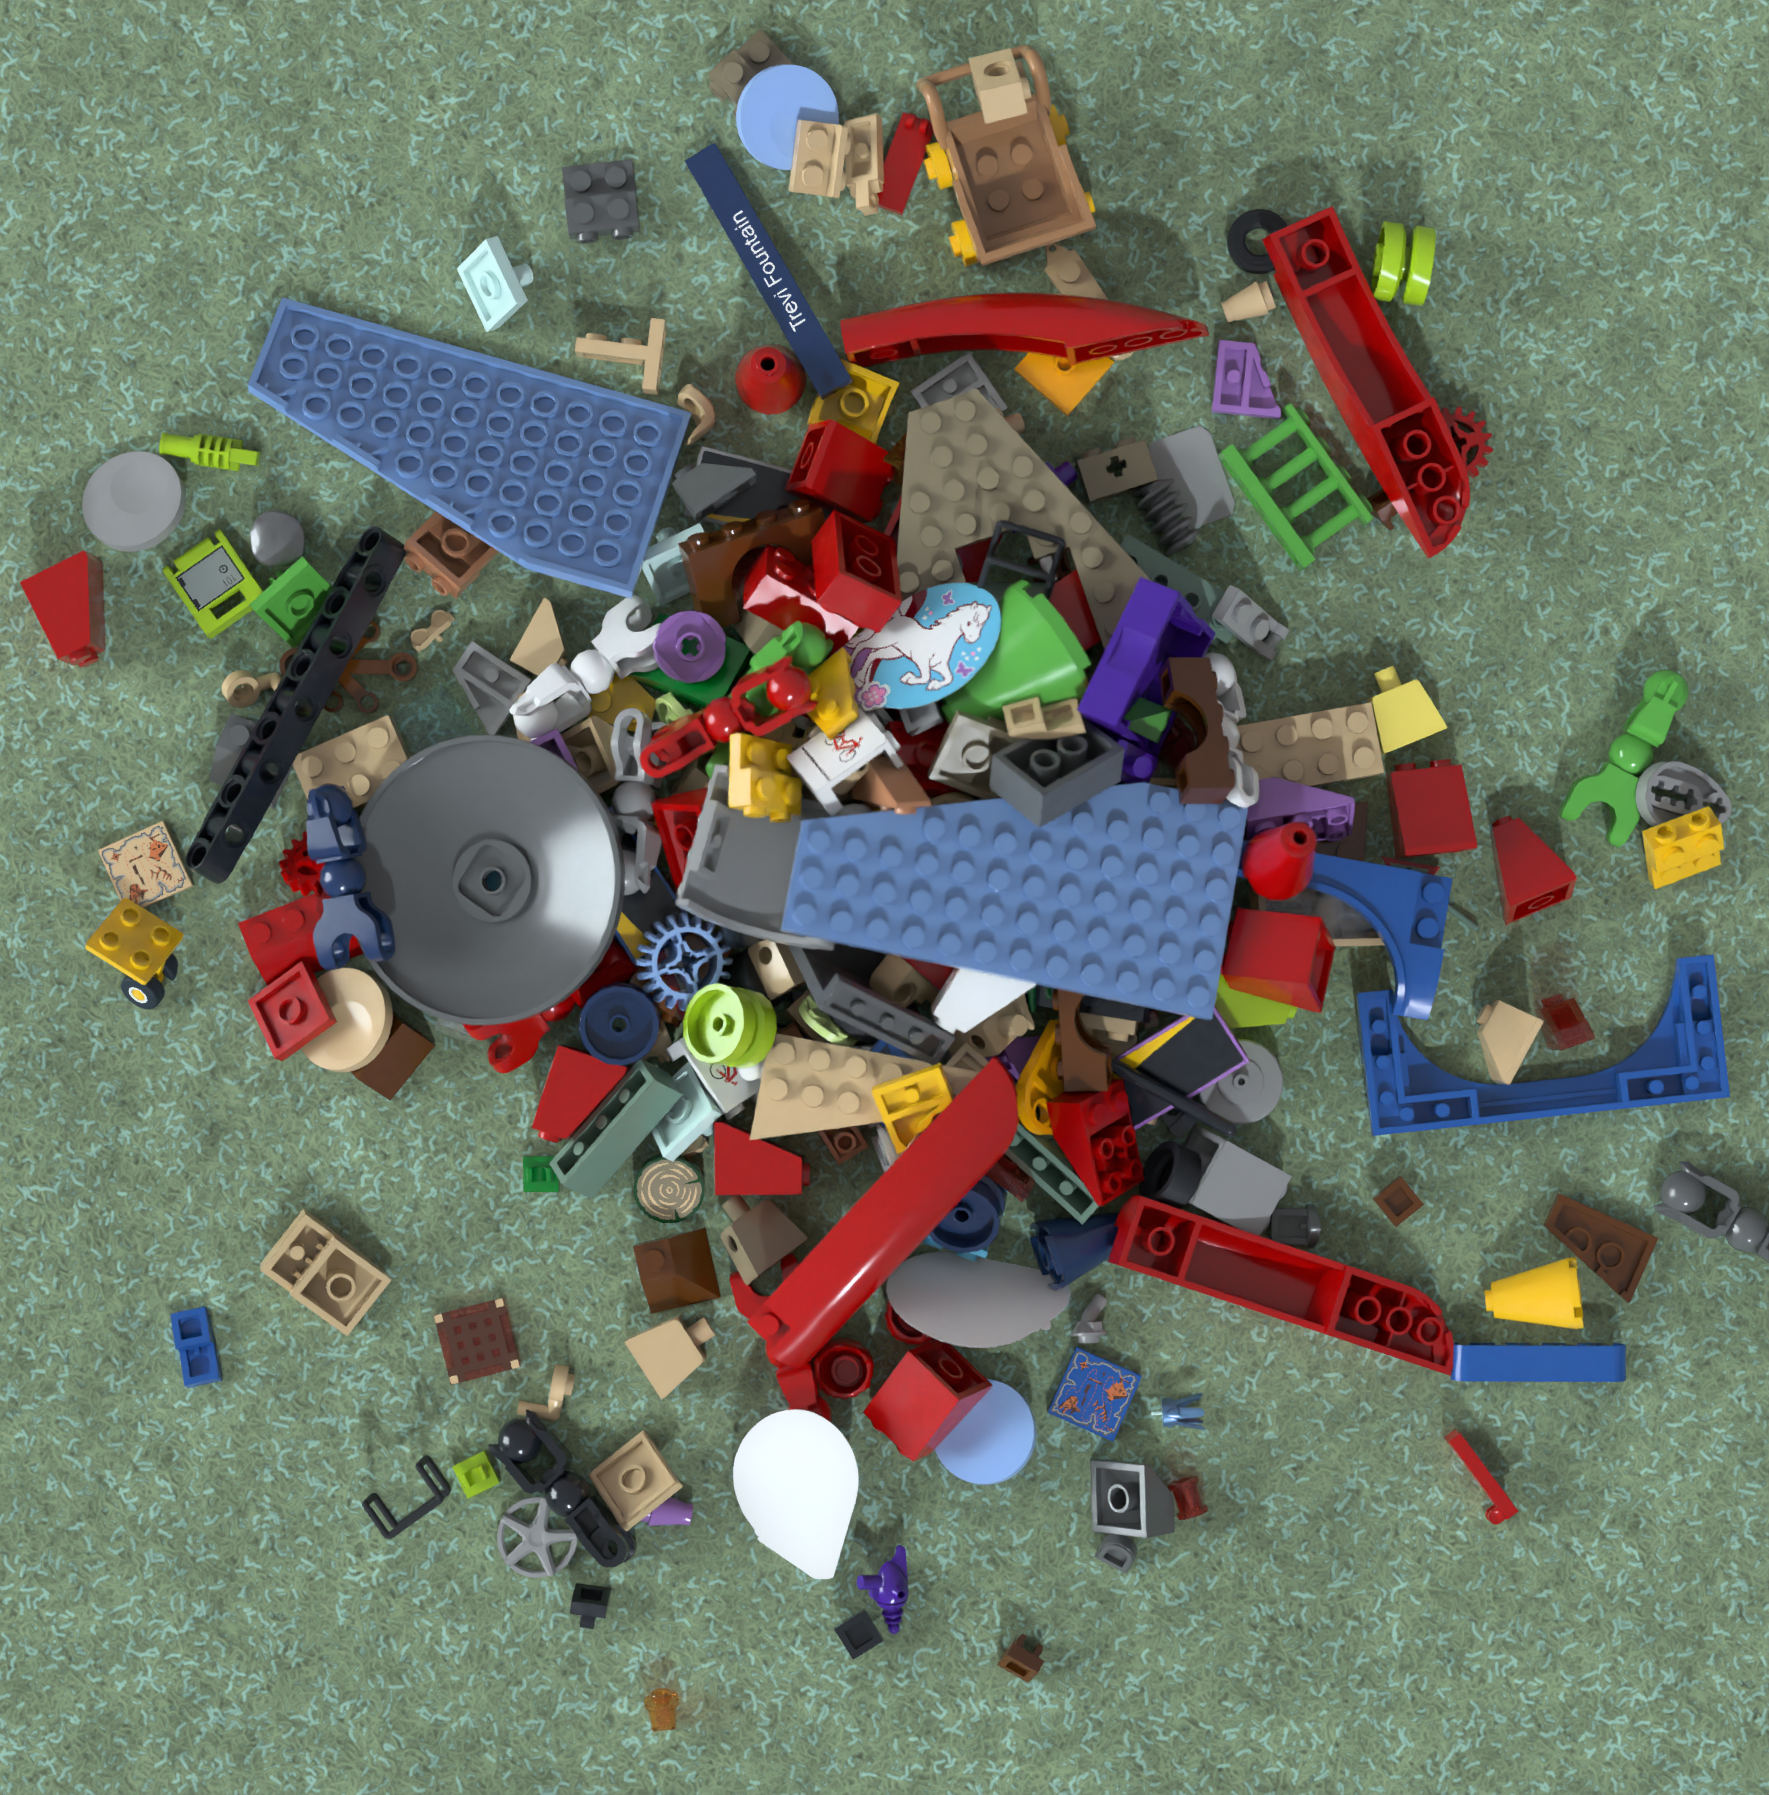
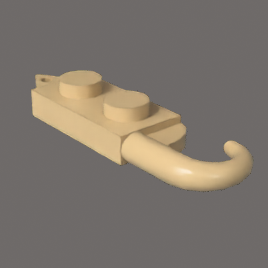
M1056 243L1046 245L1047 267L1044 271L1060 294L1108 300L1075 249L1070 251ZM1054 247L1056 251L1051 252L1049 248ZM1134 352L1112 356L1109 358L1114 361L1124 360L1130 357Z

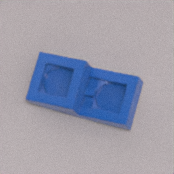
M204 1306L170 1314L175 1349L180 1354L184 1386L192 1388L223 1381L207 1307Z

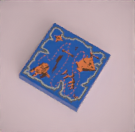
M1076 1346L1047 1412L1113 1442L1142 1375Z

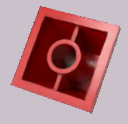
M1505 816L1492 824L1491 841L1505 925L1571 898L1577 881L1575 873L1519 817L1512 819L1511 816Z

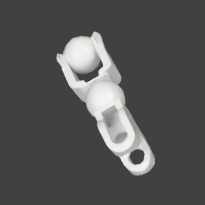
M633 595L632 599L625 598L610 609L604 617L600 634L591 641L596 649L578 653L571 662L570 670L565 665L550 664L527 687L526 693L509 710L513 715L519 732L529 737L530 741L555 729L562 732L590 714L592 699L588 694H597L607 690L613 681L615 673L622 680L630 673L648 672L659 667L655 660L652 644L657 629L661 624L658 623L643 631L651 622L652 617L649 604L643 598ZM562 694H564L562 697H560V698L558 699V701H557L556 703H554V701H553L554 699H556V698H558L559 696H561Z
M1215 652L1206 653L1204 658H1210L1212 671H1215L1217 674L1218 685L1216 695L1218 703L1223 707V734L1229 740V768H1232L1235 773L1234 788L1226 798L1231 803L1246 808L1255 804L1259 799V777L1255 769L1244 763L1243 752L1237 749L1240 735L1236 723L1246 717L1242 690L1237 683V675L1233 663L1223 654ZM1194 735V740L1197 747L1196 736Z

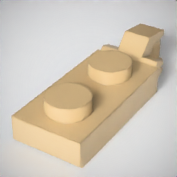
M877 113L844 121V126H848V134L851 136L850 151L848 155H845L846 186L850 189L851 197L856 198V209L864 213L865 216L878 213L879 198L877 193L883 192L884 184L882 117Z

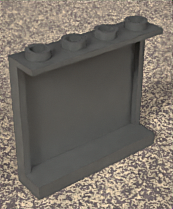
M840 943L835 944L834 951L814 950L788 945L819 1010L931 1065H936L956 1039L954 1034L921 1016L914 1001L905 1008L875 993L871 989V975L886 955L878 951Z

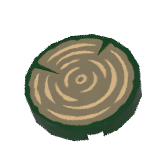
M662 1153L650 1157L643 1163L634 1179V1198L639 1209L649 1218L661 1223H678L690 1218L700 1208L705 1194V1179L700 1168L693 1161L691 1162L684 1158L683 1155H679L673 1162L664 1158Z

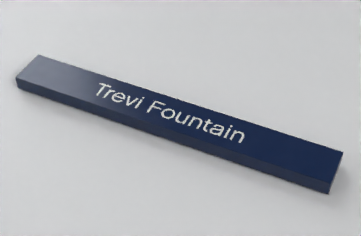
M714 142L685 160L822 400L852 383L851 376L718 146Z

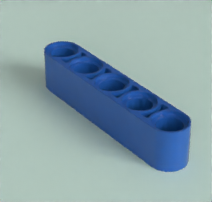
M1454 1343L1453 1368L1450 1380L1473 1382L1626 1381V1344L1613 1343V1346L1601 1345V1343H1577V1346L1565 1345V1343H1542V1345H1530V1343H1506V1345L1470 1343V1345H1459V1343Z

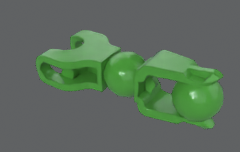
M797 621L789 626L781 636L774 637L751 659L750 666L753 668L752 672L767 665H772L783 656H793L791 665L802 668L809 675L825 661L834 643L831 639H826L824 633L815 625ZM766 682L747 691L746 698L755 705V712L760 713L762 717L778 711V708L768 700ZM746 731L744 733L746 735L755 736L750 731ZM718 742L715 748H713L715 751L706 765V773L709 779L713 775L716 764L729 767L730 742ZM713 749L703 753L702 755L709 754Z
M1669 669L1659 670L1650 675L1643 688L1642 700L1623 725L1622 731L1625 733L1618 736L1610 745L1608 752L1609 763L1604 762L1597 773L1583 776L1572 783L1559 809L1560 818L1566 821L1579 818L1582 811L1590 803L1602 801L1610 808L1612 815L1611 826L1606 835L1607 841L1615 847H1620L1627 841L1641 817L1636 805V787L1639 781L1637 777L1642 775L1652 765L1654 759L1653 748H1658L1663 743L1675 712L1679 711L1687 702L1689 695L1688 684L1682 675Z

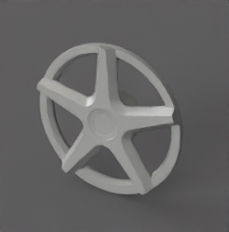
M529 1497L515 1503L502 1517L497 1532L498 1548L505 1564L515 1572L532 1578L552 1576L563 1569L573 1557L578 1540L571 1527L570 1529H550L548 1527L550 1508L546 1503L545 1497ZM540 1503L532 1524L512 1516L522 1506ZM506 1525L522 1537L521 1543L510 1554H508L504 1544ZM571 1540L567 1555L555 1566L549 1546L552 1543ZM535 1552L544 1570H528L519 1566L516 1562L529 1553Z

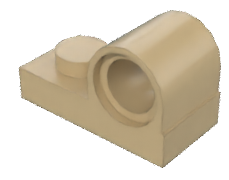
M887 954L870 978V987L875 993L905 1008L914 1000L919 1004L927 1000L932 1005L939 993L934 986L898 955Z

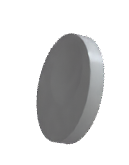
M144 451L127 452L109 459L91 476L83 494V516L92 533L108 547L125 552L142 551L161 543L176 529L184 514L186 491L181 477L164 458Z

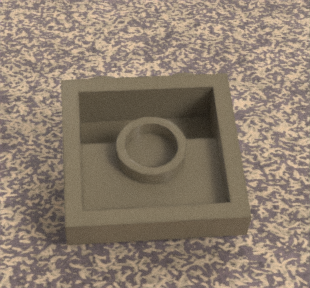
M760 29L737 51L733 49L708 73L709 80L712 82L708 87L721 102L726 98L735 107L732 112L736 117L741 93L755 75L775 65L794 64Z
M957 709L929 767L928 777L986 800L997 799L999 795L989 788L992 757L997 752L1022 738L1009 736L1007 725L1004 721L990 716L985 720Z

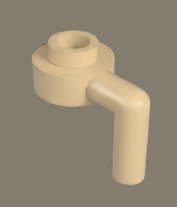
M234 671L224 679L222 693L231 706L246 708L258 699L260 691L269 688L275 691L282 677L279 673L273 672L255 678L248 671Z
M555 1364L548 1405L519 1400L517 1415L526 1416V1409L536 1412L540 1419L558 1420L561 1414L564 1395H572L575 1375L569 1374L570 1366Z

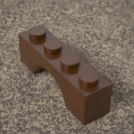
M1168 657L1158 673L1163 707L1183 716L1193 728L1197 741L1196 750L1186 754L1174 771L1180 804H1222L1234 788L1235 773L1232 768H1229V740L1223 734V707L1218 703L1216 695L1218 685L1217 674L1215 671H1212L1210 658Z
M1054 988L1052 994L1053 1009L1059 1010L1060 1023L1055 1025L1056 1045H1061L1062 1058H1058L1057 1074L1059 1080H1064V1091H1108L1113 1082L1111 1046L1094 1038L1085 1028L1080 1014V1004L1085 994Z

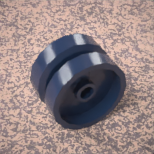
M617 981L603 985L590 995L580 1014L579 1031L582 1042L593 1057L606 1064L623 1066L637 1062L650 1052L658 1037L660 1014L657 1004L653 1001L651 995L644 992L643 988L636 984ZM616 1018H622L626 1021V1028L624 1030L619 1026L613 1028L612 1024Z
M988 1171L932 1230L929 1236L935 1243L947 1250L961 1253L975 1252L989 1246L998 1235L1001 1218L1004 1213L1008 1194L1005 1184Z

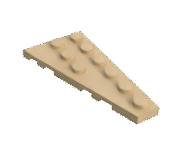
M776 1033L773 1046L765 1057L750 1140L884 1122L871 1093L872 1087L933 1065L924 1061ZM942 1065L954 1098L979 1073Z

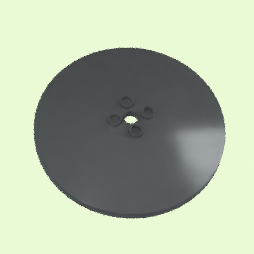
M498 735L458 737L437 743L407 759L380 784L369 799L359 818L367 848L362 852V856L354 858L362 864L366 873V884L361 893L370 891L374 905L383 910L391 919L395 939V953L388 961L376 962L369 958L367 960L379 977L401 998L421 1011L451 1022L468 1025H499L528 1019L551 1009L574 993L591 976L611 945L619 924L625 893V865L619 834L608 808L593 785L569 762L546 748L512 737ZM493 871L499 872L502 877V884L496 891L490 890L487 885V877ZM357 938L358 943H359V945H360L362 951L364 952L363 947H362V945H361V942H360V940Z

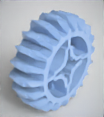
M680 913L678 924L673 915H667L665 918L667 928L659 921H655L653 927L657 934L644 932L643 937L650 943L648 946L637 945L636 949L646 954L645 959H635V965L645 966L646 969L637 973V979H650L643 987L644 992L649 993L657 989L653 995V1001L660 1003L666 997L665 1007L673 1009L678 1000L679 1009L686 1011L689 1000L691 1001L695 993L707 985L719 983L717 982L719 977L724 979L730 978V973L722 971V966L731 965L732 959L722 958V953L728 952L731 948L726 944L718 945V942L722 940L721 931L711 934L714 929V923L707 921L701 927L702 918L694 915L691 922H689L688 914ZM681 933H694L705 943L707 948L702 950L689 949L687 942L682 939ZM670 938L669 956L657 965L659 951L662 945ZM682 951L684 956L695 957L685 964V972V968L673 967L682 960ZM710 959L708 972L705 978L697 985L696 982L699 981L697 976L698 968ZM676 973L680 981L685 983L686 991L670 989L660 976Z

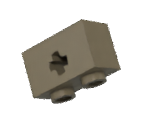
M1130 437L1116 442L1115 449L1102 452L1101 448H1095L1081 454L1082 459L1077 460L1075 466L1088 506L1140 490L1158 481L1145 439L1136 442L1135 437ZM1111 461H1116L1117 466L1123 465L1124 469H1122L1120 477H1114V472L1108 474L1107 470L1111 465Z

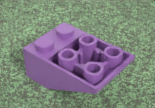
M1276 777L1259 780V799L1255 804L1248 807L1243 840L1250 841L1260 832L1292 822H1302L1311 827L1317 841L1327 840L1333 842L1342 840L1346 836L1352 835L1355 800L1350 796Z

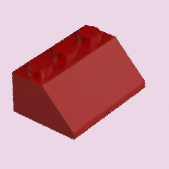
M708 787L651 802L677 895L678 887L683 880L687 866L688 853L693 845L697 831L698 818L703 810L708 793Z
M322 890L321 896L317 897L314 893L238 923L249 954L267 986L301 961L310 964L314 973L325 969L318 961L313 940L315 926L322 918L324 912L322 900L331 898L324 890ZM354 935L350 939L349 959L364 954L357 937Z

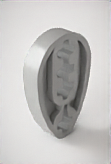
M1656 762L1643 772L1637 783L1636 805L1642 818L1653 827L1705 808L1702 803H1712L1714 806H1717V811L1714 814L1720 823L1725 822L1731 814V801L1722 788L1707 774L1683 762ZM1654 786L1658 790H1669L1672 794H1683L1684 797L1688 798L1687 804L1683 801L1670 800V798L1665 796H1655L1654 793H1651V788Z

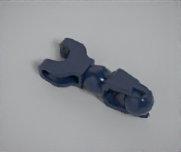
M323 784L316 789L309 790L307 799L308 818L306 821L308 855L310 859L316 860L317 864L325 863L320 871V883L324 892L331 897L330 899L322 900L324 912L313 932L318 961L327 970H337L346 965L350 958L349 944L353 935L360 940L367 958L376 962L388 961L395 953V939L391 919L383 910L374 905L370 891L361 893L366 884V873L362 864L354 857L362 856V852L367 848V843L358 815L353 809L350 794L344 786Z

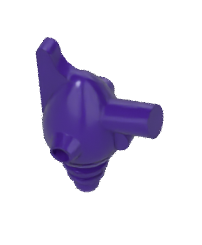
M902 1545L896 1547L894 1557L882 1565L877 1575H859L857 1578L858 1589L869 1590V1596L883 1608L884 1622L889 1624L887 1629L891 1634L898 1633L900 1629L898 1623L902 1621L901 1615H903L901 1607L906 1604L909 1593L906 1549Z

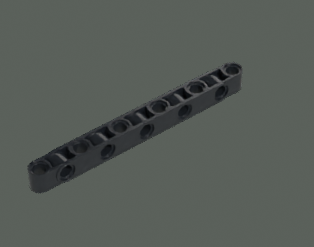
M372 526L360 537L210 807L200 830L186 854V867L213 883L220 884L224 882L232 873L405 557L406 550L404 549V544L380 527Z

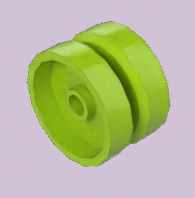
M1383 222L1372 263L1371 291L1376 300L1390 302L1395 297L1400 283V297L1404 304L1416 306L1424 304L1434 262L1436 243L1434 227L1416 225L1411 230L1406 244V230L1402 223Z
M719 983L707 985L695 993L686 1008L683 1020V1035L686 1045L697 1060L740 1069L754 1067L765 1059L773 1046L777 1031L776 1014L771 1002L762 993Z

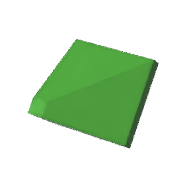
M1139 697L1124 719L1131 722L1128 729L1132 733L1158 744L1173 711Z

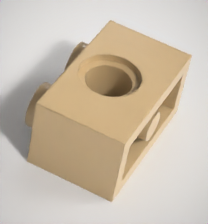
M1011 48L968 58L975 92L985 124L1028 113L1025 99L1031 98L1028 79L1025 76L1022 61L1014 60Z

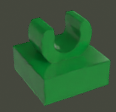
M523 1156V1192H560V1180L549 1164L555 1156Z

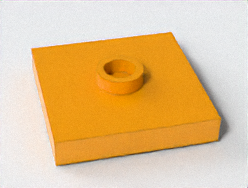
M1028 353L1014 368V371L1068 417L1112 367L1114 361L1108 357L1069 366L1068 359Z

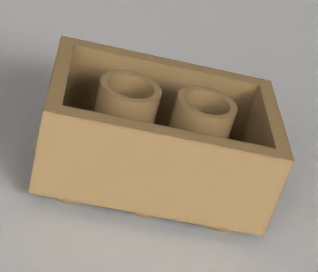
M386 715L299 753L292 765L307 799L309 790L316 789L323 784H336L345 787L352 799L353 809L358 811L366 807L369 799L380 784L396 768L411 757L394 718Z

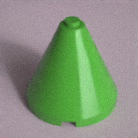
M1020 579L1006 588L998 601L1001 626L993 651L984 665L969 681L953 693L941 698L943 706L939 709L949 725L957 709L985 720L990 716L1006 722L1002 706L1038 697L1041 707L1077 698L1078 705H1080L1090 684L1087 680L1085 668L1091 665L1071 629L1045 596L1040 593L1032 598L1025 592L1032 587L1029 582Z

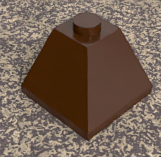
M705 1228L636 1243L633 1246L641 1284L651 1314L721 1298Z

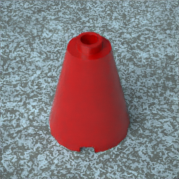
M765 344L753 348L744 355L736 370L735 383L740 398L753 411L766 415L781 414L793 407L802 397L806 385V373L797 355L790 349L781 345Z
M1292 822L1260 832L1248 842L1241 857L1242 873L1245 879L1247 877L1253 886L1252 889L1258 895L1270 900H1287L1299 894L1307 887L1314 869L1317 842L1314 831L1305 823Z

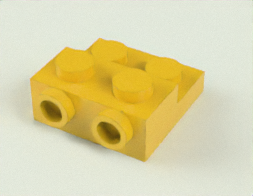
M742 733L730 735L728 808L742 810L745 817L760 818L769 816V821L774 823L791 822L792 816L801 815L802 779L791 777L792 764L786 757L792 753V745Z
M1709 806L1642 831L1648 877L1654 889L1721 865L1720 850L1724 849L1722 826Z

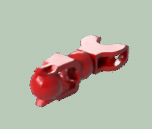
M783 656L772 665H767L740 678L731 692V698L722 697L714 699L706 708L694 714L680 717L657 730L651 742L640 754L642 769L653 778L663 777L715 748L718 742L729 743L730 735L744 734L746 731H750L755 736H763L788 723L792 718L813 711L818 701L810 699L812 685L809 676L802 668L791 665L793 656ZM766 682L768 700L776 708L781 709L766 717H762L760 713L755 712V705L746 698L747 691ZM654 752L661 761L667 762V764L663 766L655 765L651 762V753Z
M613 937L611 945L593 974L574 993L556 1006L521 1021L499 1025L463 1024L464 1029L471 1037L481 1041L494 1035L502 1034L489 1046L487 1052L488 1060L495 1071L503 1074L511 1072L533 1058L538 1049L539 1040L551 1030L547 1022H557L566 1019L573 1011L575 1003H577L580 1009L583 1008L590 995L601 986L617 981H626L636 972L639 966L635 968Z
M793 1253L788 1254L781 1260L780 1267L783 1282L799 1265L798 1259ZM738 1271L730 1274L729 1280L736 1307L742 1315L750 1319L770 1296H762L756 1293L750 1284L747 1286ZM766 1341V1355L770 1363L778 1368V1370H775L776 1377L789 1403L788 1410H806L832 1422L831 1408L827 1401L819 1396L812 1360L802 1368L790 1367L768 1353L772 1346Z

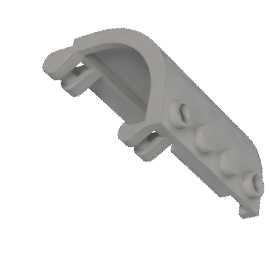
M716 764L713 775L708 783V793L703 810L698 818L697 831L693 845L688 853V862L683 880L678 887V897L675 905L704 920L743 934L791 946L834 951L835 942L781 931L801 822L803 820L872 813L873 810L863 805L850 804L843 806V809L831 816L820 802L801 798V815L792 816L791 822H770L769 816L760 818L745 817L742 810L728 808L729 767Z

